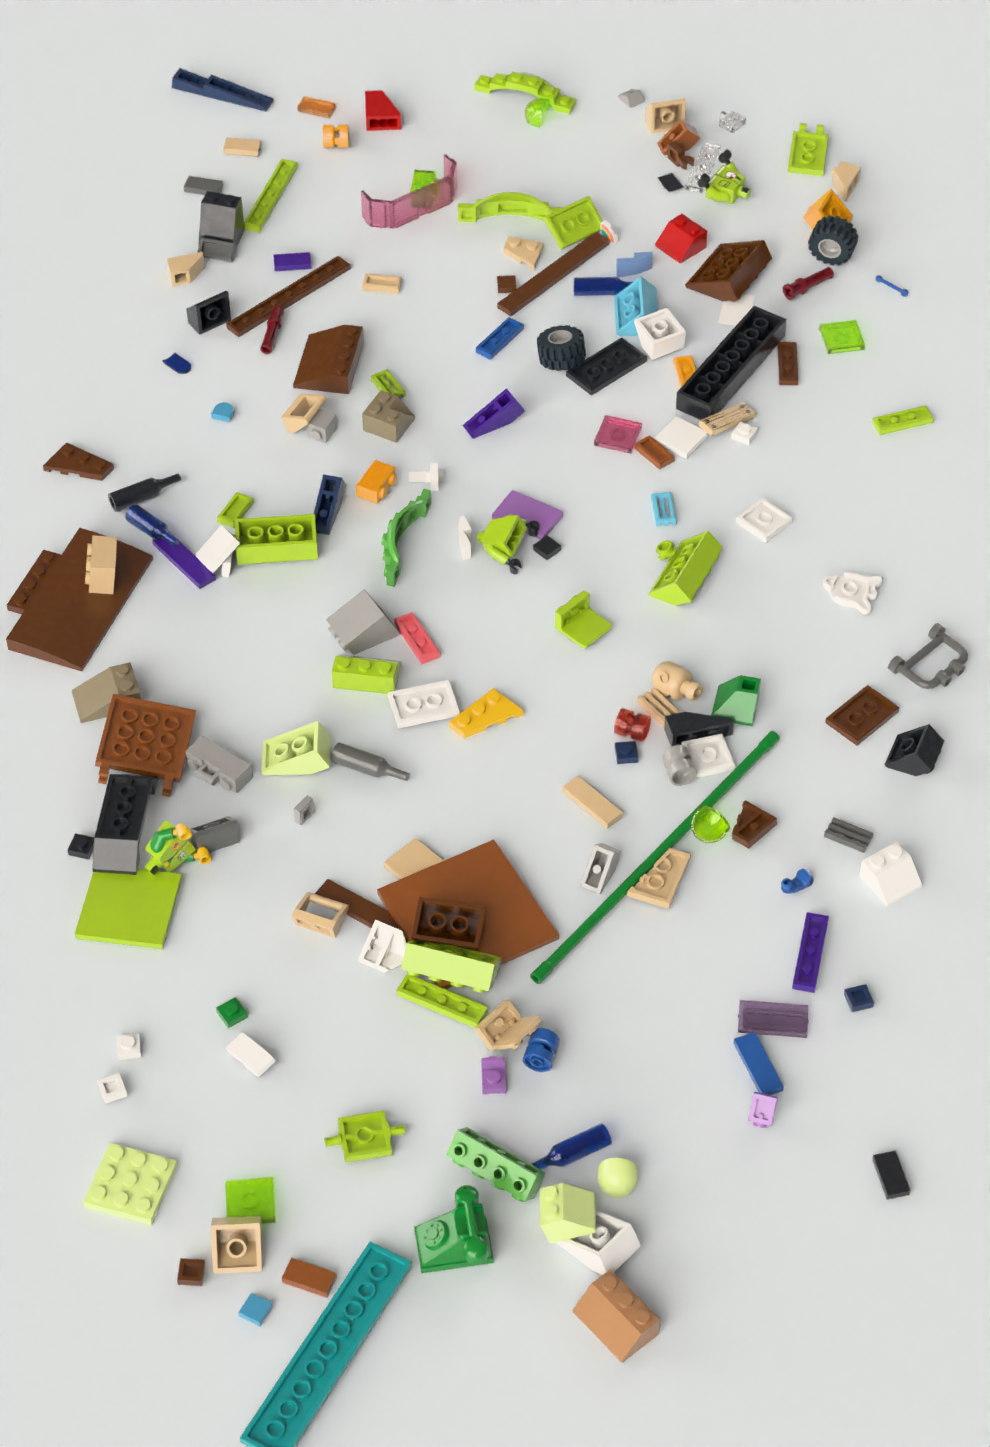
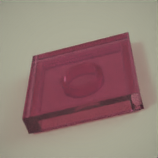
M605 415L595 437L594 446L631 454L641 432L642 423Z

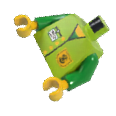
M165 820L145 848L152 858L146 863L144 868L152 875L161 866L168 872H172L180 864L193 862L198 858L201 864H208L211 862V856L205 847H201L197 852H194L196 849L188 841L192 836L189 827H186L184 824H178L174 827Z

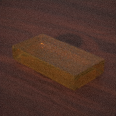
M304 96L297 108L298 112L331 118L336 109V103Z

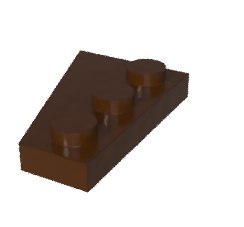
M66 442L43 465V470L46 472L56 470L64 475L74 473L79 474L82 478L103 481L114 470V465Z

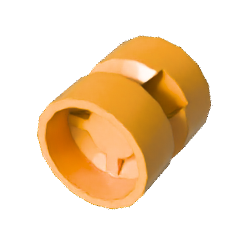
M348 124L338 125L337 127H334V125H323L324 148H334L335 145L338 147H349ZM335 134H340V138H335Z

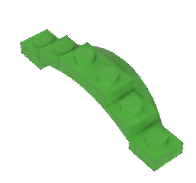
M423 489L421 495L417 496L416 502L409 501L408 506L399 513L396 512L393 520H390L388 523L387 533H384L382 536L381 545H384L383 561H385L384 576L386 577L387 586L395 587L401 573L400 557L396 549L397 543L404 531L419 517L426 518L432 504L431 490Z

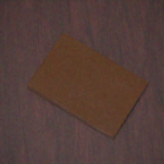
M867 685L826 718L825 723L858 746L899 712L900 707Z

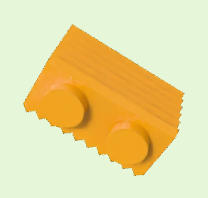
M374 460L356 484V496L378 504L381 499L386 497L390 486H394L397 481L395 467Z

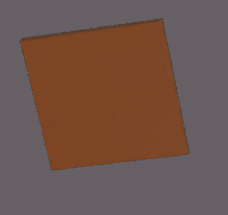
M494 839L377 889L378 896L401 931L404 932L408 941L411 940L419 897L486 907V922L482 941L478 950H471L502 957L501 965L559 939V934ZM434 981L436 986H439L443 989H448L453 986L450 984V981Z

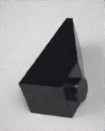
M691 712L673 713L665 716L664 731L672 747L682 745L684 741L723 734L724 737L731 736L733 733V719Z

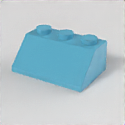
M642 276L614 296L616 334L619 336H638L634 320L658 311L656 287Z

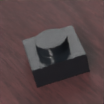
M75 833L67 850L68 855L89 860L94 849V837Z

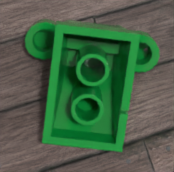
M469 1185L459 1187L455 1192L456 1207L454 1210L414 1226L421 1274L494 1263L487 1219L484 1215L483 1205L479 1203V1193L475 1187Z

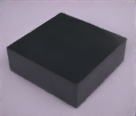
M546 535L533 545V550L548 560L561 551V545Z

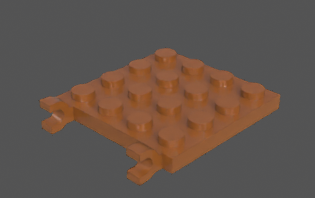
M113 694L95 761V766L100 767L98 783L107 785L110 769L144 776H157L159 779H164L162 795L170 797L173 781L180 782L186 758L185 751L188 749L196 710Z

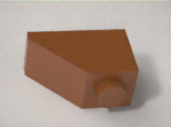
M680 119L657 144L662 154L668 155L669 143L675 142L684 151H688L697 143L700 136L693 126Z

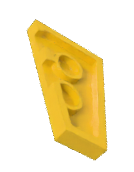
M493 688L449 721V728L462 738H467L487 730V727L498 723L500 725L506 723L507 719L516 716L518 718L524 716V710Z

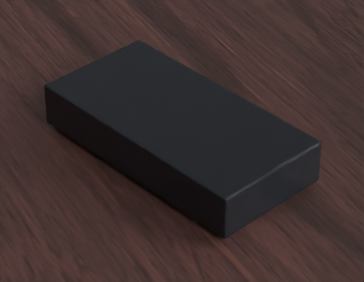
M896 1151L873 1155L872 1161L886 1199L910 1195V1188Z

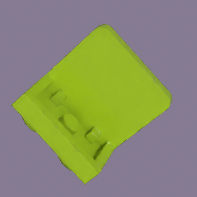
M585 590L578 595H574L569 602L560 606L555 611V628L582 648L589 647L611 630V623L589 608L590 594Z

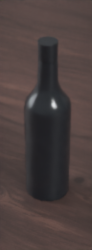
M177 473L164 479L148 478L109 493L108 499L112 509L117 512L156 497L164 487L181 481V477Z

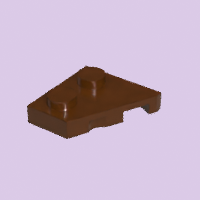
M745 800L742 804V812L737 817V824L733 828L732 839L749 849L777 825V818Z

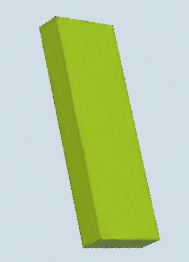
M925 405L874 417L872 424L880 436L933 423L934 418Z

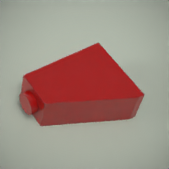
M382 90L365 91L366 131L401 130V113Z

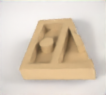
M508 236L504 246L505 255L514 258L520 264L525 262L531 270H535L543 251L542 242Z

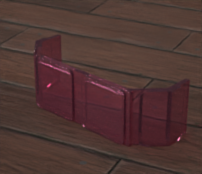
M444 154V178L393 201L372 199L362 190V217L365 219V222L370 227H389L393 229L412 222L424 214L432 213L450 205L457 191V162Z

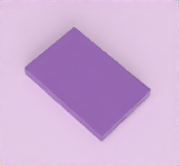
M514 490L507 495L492 513V519L503 518L512 514L527 520L526 522L528 523L537 521L539 523V530L536 538L540 540L548 535L563 517V511Z

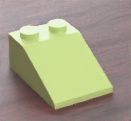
M316 721L263 741L261 773L263 775L314 774L330 768L331 736L320 722Z

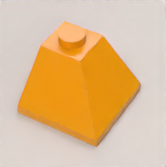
M830 189L809 207L803 219L813 230L817 221L823 217L839 216L840 219L845 218L849 223L853 215L835 192Z

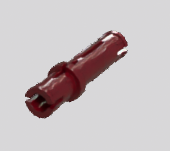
M274 307L271 317L267 321L268 327L260 347L261 352L264 354L272 352L278 330L282 326L281 320L284 315V309L281 307Z

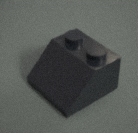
M227 290L186 309L188 323L199 335L231 321L229 293Z
M930 724L897 734L884 765L887 768L913 776L928 774L935 768V763L945 741Z

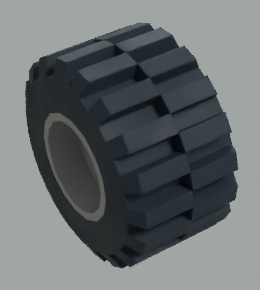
M833 215L828 216V218L823 217L817 221L809 237V250L812 251L811 254L817 257L818 261L821 260L824 264L829 263L832 266L835 264H845L851 258L857 245V230L845 218L840 219L839 216L833 217Z
M570 325L553 326L541 332L539 337H537L540 364L545 368H549V370L573 369L585 360L584 335L577 327H570Z

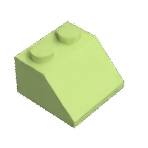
M565 1183L540 1188V1226L550 1244L596 1232L594 1192Z

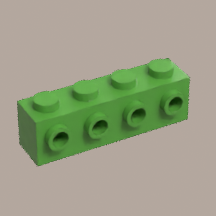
M468 1127L456 1131L446 1154L453 1159L452 1162L454 1164L472 1170L473 1175L482 1179H488L492 1182V1186L499 1190L510 1192L511 1196L520 1202L535 1198L546 1174L544 1171Z

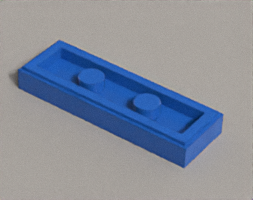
M508 317L476 347V353L491 360L524 330V324Z
M753 1032L735 1038L733 1044L758 1092L772 1095L783 1091L784 1086L756 1033Z

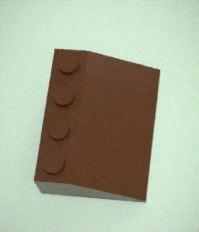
M765 240L720 244L685 284L686 288L721 301L734 302L739 300L745 290L750 287V284L767 267V264L772 259Z
M341 325L309 334L293 388L349 394L364 345L363 327Z

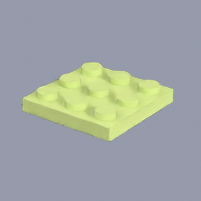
M110 1143L83 1201L84 1207L152 1225L176 1170L177 1160Z

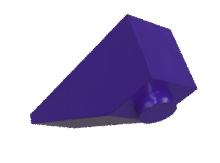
M506 388L462 426L474 439L512 423L525 410Z

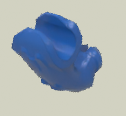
M801 869L797 872L794 879H783L781 889L786 894L801 891L813 884V876L809 870Z

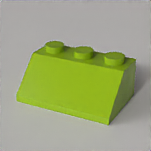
M337 655L335 656L332 668L333 688L388 694V692L396 690L401 661Z

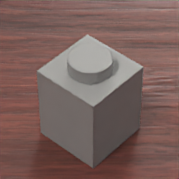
M321 409L308 423L309 437L327 443L337 429L336 414Z

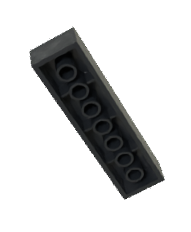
M753 306L677 391L676 409L700 420L718 413L778 345V342L785 337L787 319Z

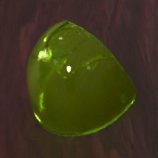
M535 99L527 104L524 115L529 124L541 127L543 111L549 109V99Z
M706 805L699 807L691 821L693 834L697 839L705 843H714L721 840L730 830L728 821L716 810Z

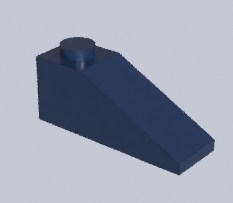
M323 474L314 510L316 533L329 535L346 488V483L341 477Z

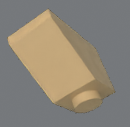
M840 161L839 165L834 167L831 177H833V186L841 199L847 201L859 182L861 167Z

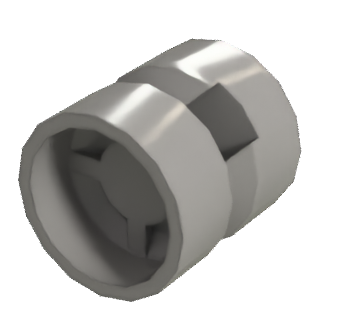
M676 745L664 751L662 760L671 783L676 786L691 783L696 778L697 771L687 747Z

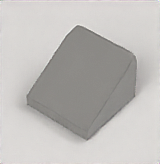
M631 89L618 96L630 108L644 102L642 92L639 89Z

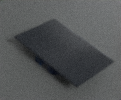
M673 173L657 177L668 192L684 188Z

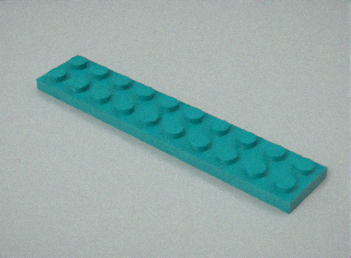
M369 1241L240 1436V1443L248 1447L297 1446L412 1268L411 1261Z

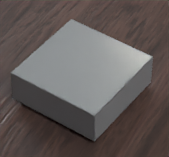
M307 795L294 808V819L297 824L302 825L314 813L312 797Z

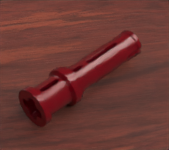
M826 267L804 279L798 278L795 282L783 286V294L788 300H792L798 294H805L809 288L833 278L834 272L832 268Z

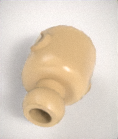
M671 661L662 662L653 672L652 686L666 699L669 697L678 701L686 696L688 700L695 701L700 698L703 691L702 685L699 682H692L693 679L690 671Z

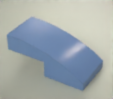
M638 252L634 253V258H617V277H626L648 271L652 268L653 253Z

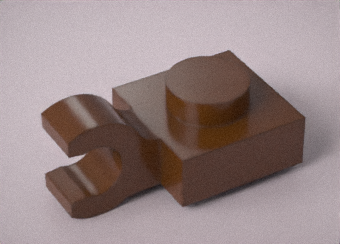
M675 142L668 144L667 158L677 167L681 166L684 170L687 169V164L694 166V158L685 156L682 147L678 146Z

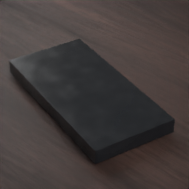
M621 337L582 361L580 365L567 370L566 377L592 396L647 362V356Z

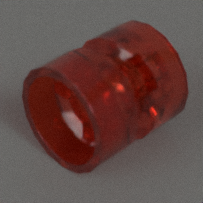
M621 708L615 721L614 734L623 737L630 735L631 739L644 742L649 732L651 716L642 713L635 715L634 711Z

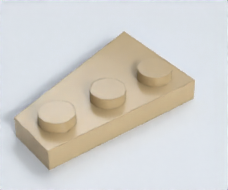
M669 848L654 864V867L647 874H644L634 887L632 886L627 891V897L669 909L689 864L691 854Z

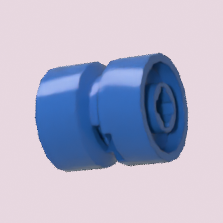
M537 1028L530 1035L528 1046L523 1056L524 1065L537 1072L549 1071L560 1043L559 1036L551 1030Z

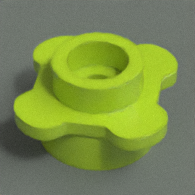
M662 541L657 545L656 553L659 554V560L669 559L677 553L673 542Z

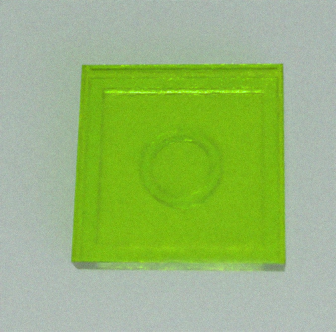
M856 320L819 324V331L828 354L865 350V343Z
M273 1177L225 1181L227 1217L261 1216L262 1224L276 1223Z

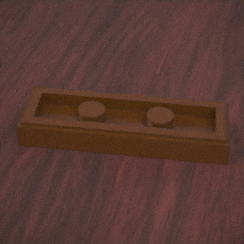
M778 342L779 385L798 386L797 343Z

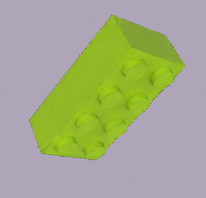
M315 514L235 519V538L240 542L236 548L238 565L318 559Z

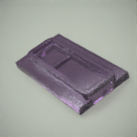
M740 1000L738 1033L750 1034L755 1032L761 1035L807 1038L809 1023L808 1005Z

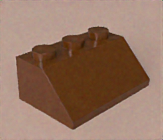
M419 897L411 940L478 950L485 928L486 907Z

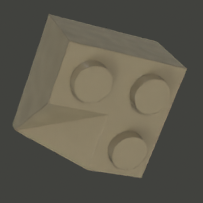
M380 390L362 413L363 431L396 443L415 420L414 414L398 396Z

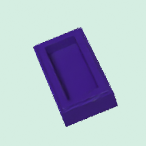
M310 252L273 254L275 271L311 269Z

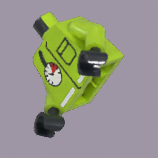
M727 149L718 157V160L721 163H725L726 166L722 165L711 178L708 174L703 173L697 184L701 188L705 187L706 198L713 199L716 202L733 204L739 197L748 199L751 189L745 187V176L738 171L733 162H730L729 159L732 154Z
M509 514L503 518L492 519L485 531L478 532L477 540L479 543H482L486 553L503 565H509L510 572L518 574V570L513 566L521 568L520 560H511L509 557L514 556L527 529L530 536L536 537L538 535L539 523L537 521L528 523L526 522L527 520L520 518L518 515Z

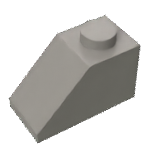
M603 843L595 844L580 886L601 894L615 872L622 851Z

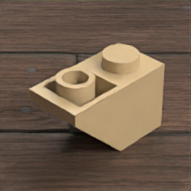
M203 252L167 258L168 274L172 286L189 284L205 268Z

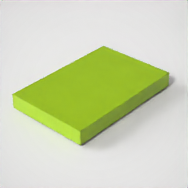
M589 196L543 218L560 250L589 237L594 232H600L601 222L603 221Z

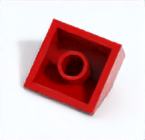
M680 214L668 222L656 241L655 247L681 264L706 248L707 230L684 214Z

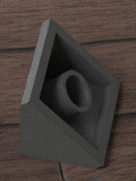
M229 816L190 829L192 834L190 839L196 851L201 847H205L210 853L240 842L237 820Z

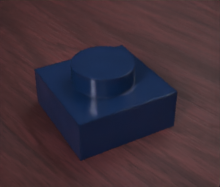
M636 741L615 743L614 749L617 764L638 763Z
M866 984L844 990V996L851 1012L873 1008L874 1001Z

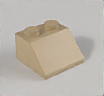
M686 99L670 100L648 105L646 107L645 122L650 133L669 131L680 119L685 121Z
M261 1216L213 1218L211 1223L213 1273L262 1271Z

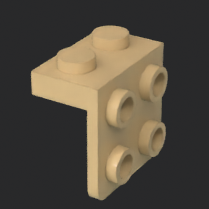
M507 999L503 1000L474 1030L489 1050L515 1049L523 1043L522 1039L526 1035L533 1033L538 1028L537 1024L542 1019L539 1015L521 1017L510 1000Z

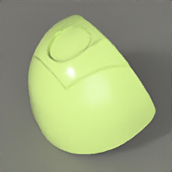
M609 1158L602 1161L598 1166L597 1173L598 1184L602 1192L608 1196L618 1198L630 1195L638 1182V1167L636 1164L624 1158Z

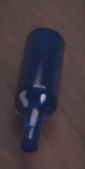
M618 277L573 278L574 296L617 295L633 282H625Z
M132 505L127 509L125 514L127 522L154 540L164 539L173 546L179 544V539L168 532V527L163 521L139 505Z
M600 1123L555 1144L545 1157L531 1164L540 1170L549 1166L565 1167L611 1145V1136L605 1125Z

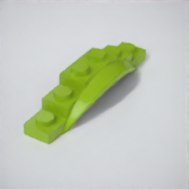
M513 71L508 75L496 73L493 78L480 75L474 84V90L488 94L496 89H514L527 92L551 104L554 107V111L570 114L576 106L575 98L560 95V89L555 88L543 78L529 73Z
M503 192L493 194L484 199H477L476 204L458 203V222L476 223L477 219L494 215H522L544 221L543 218L564 207H549V202H542L524 193Z

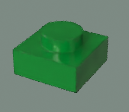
M236 997L216 1007L217 1014L228 1028L248 1018L246 1010Z

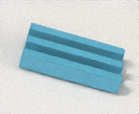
M671 492L652 493L651 501L656 527L660 526L661 523H664V526H668V523L676 525ZM665 497H667L670 517H667L664 504ZM656 498H659L662 518H660Z

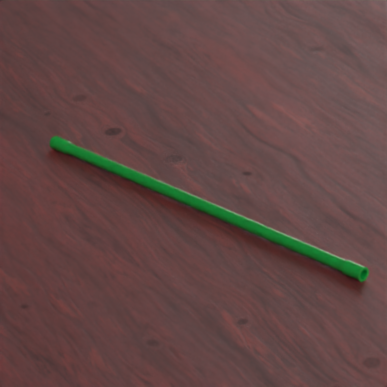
M770 731L759 742L758 746L553 954L530 974L531 979L536 984H540L559 962L627 894V891L632 886L634 887L640 881V878L654 867L659 858L669 848H673L730 788L780 740L779 735L774 731Z

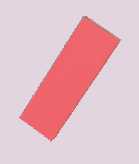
M413 612L394 619L395 626L421 664L440 657L439 650Z

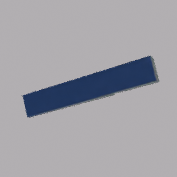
M179 68L172 77L173 89L267 112L274 101V98L214 75L205 78Z

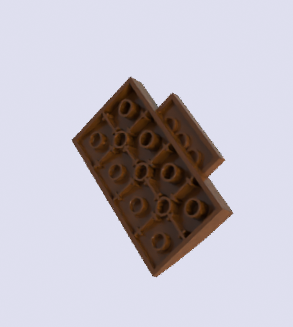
M79 527L62 555L43 549L7 603L8 611L22 614L6 638L8 650L83 671L151 564L153 555L117 540L113 594L89 593V584H85L86 572H88L86 571L88 543L92 544V535H105Z

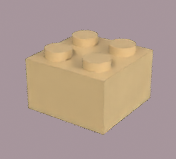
M92 535V544L88 543L86 571L88 572H86L85 584H89V593L113 594L117 537Z

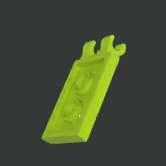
M800 123L799 131H793L788 173L823 176L828 134H824V125L817 124L816 133L806 132L807 123Z

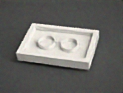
M449 680L388 692V699L398 729L459 715V708Z

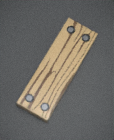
M742 402L700 420L699 426L709 435L713 436L737 426L740 421L746 422L755 418L756 412Z

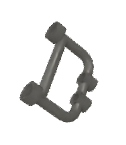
M937 623L929 631L928 636L933 639L930 643L906 662L901 657L895 656L890 661L888 669L894 674L900 672L914 684L924 689H933L939 684L946 687L952 680L950 675L954 673L960 676L964 672L966 667L964 664L968 660V652L961 644L944 633L945 628ZM943 642L960 655L957 660H952L945 670H940L935 678L930 681L923 680L910 670Z

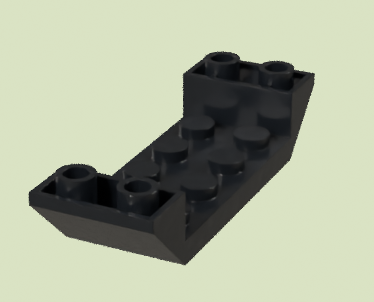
M109 775L94 837L93 872L137 874L140 861L139 843L150 795H155L158 782L157 776Z

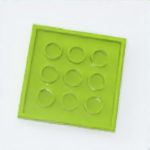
M138 869L136 875L93 872L76 927L75 939L163 949L180 889L182 874L157 871L152 875L145 869Z

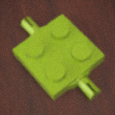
M383 1110L338 1118V1136L324 1137L325 1147L340 1145L345 1163L392 1155L391 1136L405 1135L404 1124L390 1127Z

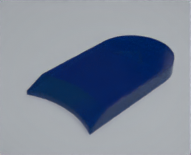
M175 352L169 358L162 360L165 365L179 374H186L191 370V364Z

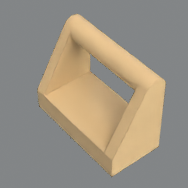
M300 393L282 416L287 432L294 433L306 426L324 405L327 398L324 395Z
M307 892L294 909L292 918L297 926L336 938L348 912L349 905ZM313 902L337 910L338 913L330 920L308 913L306 910L309 903Z

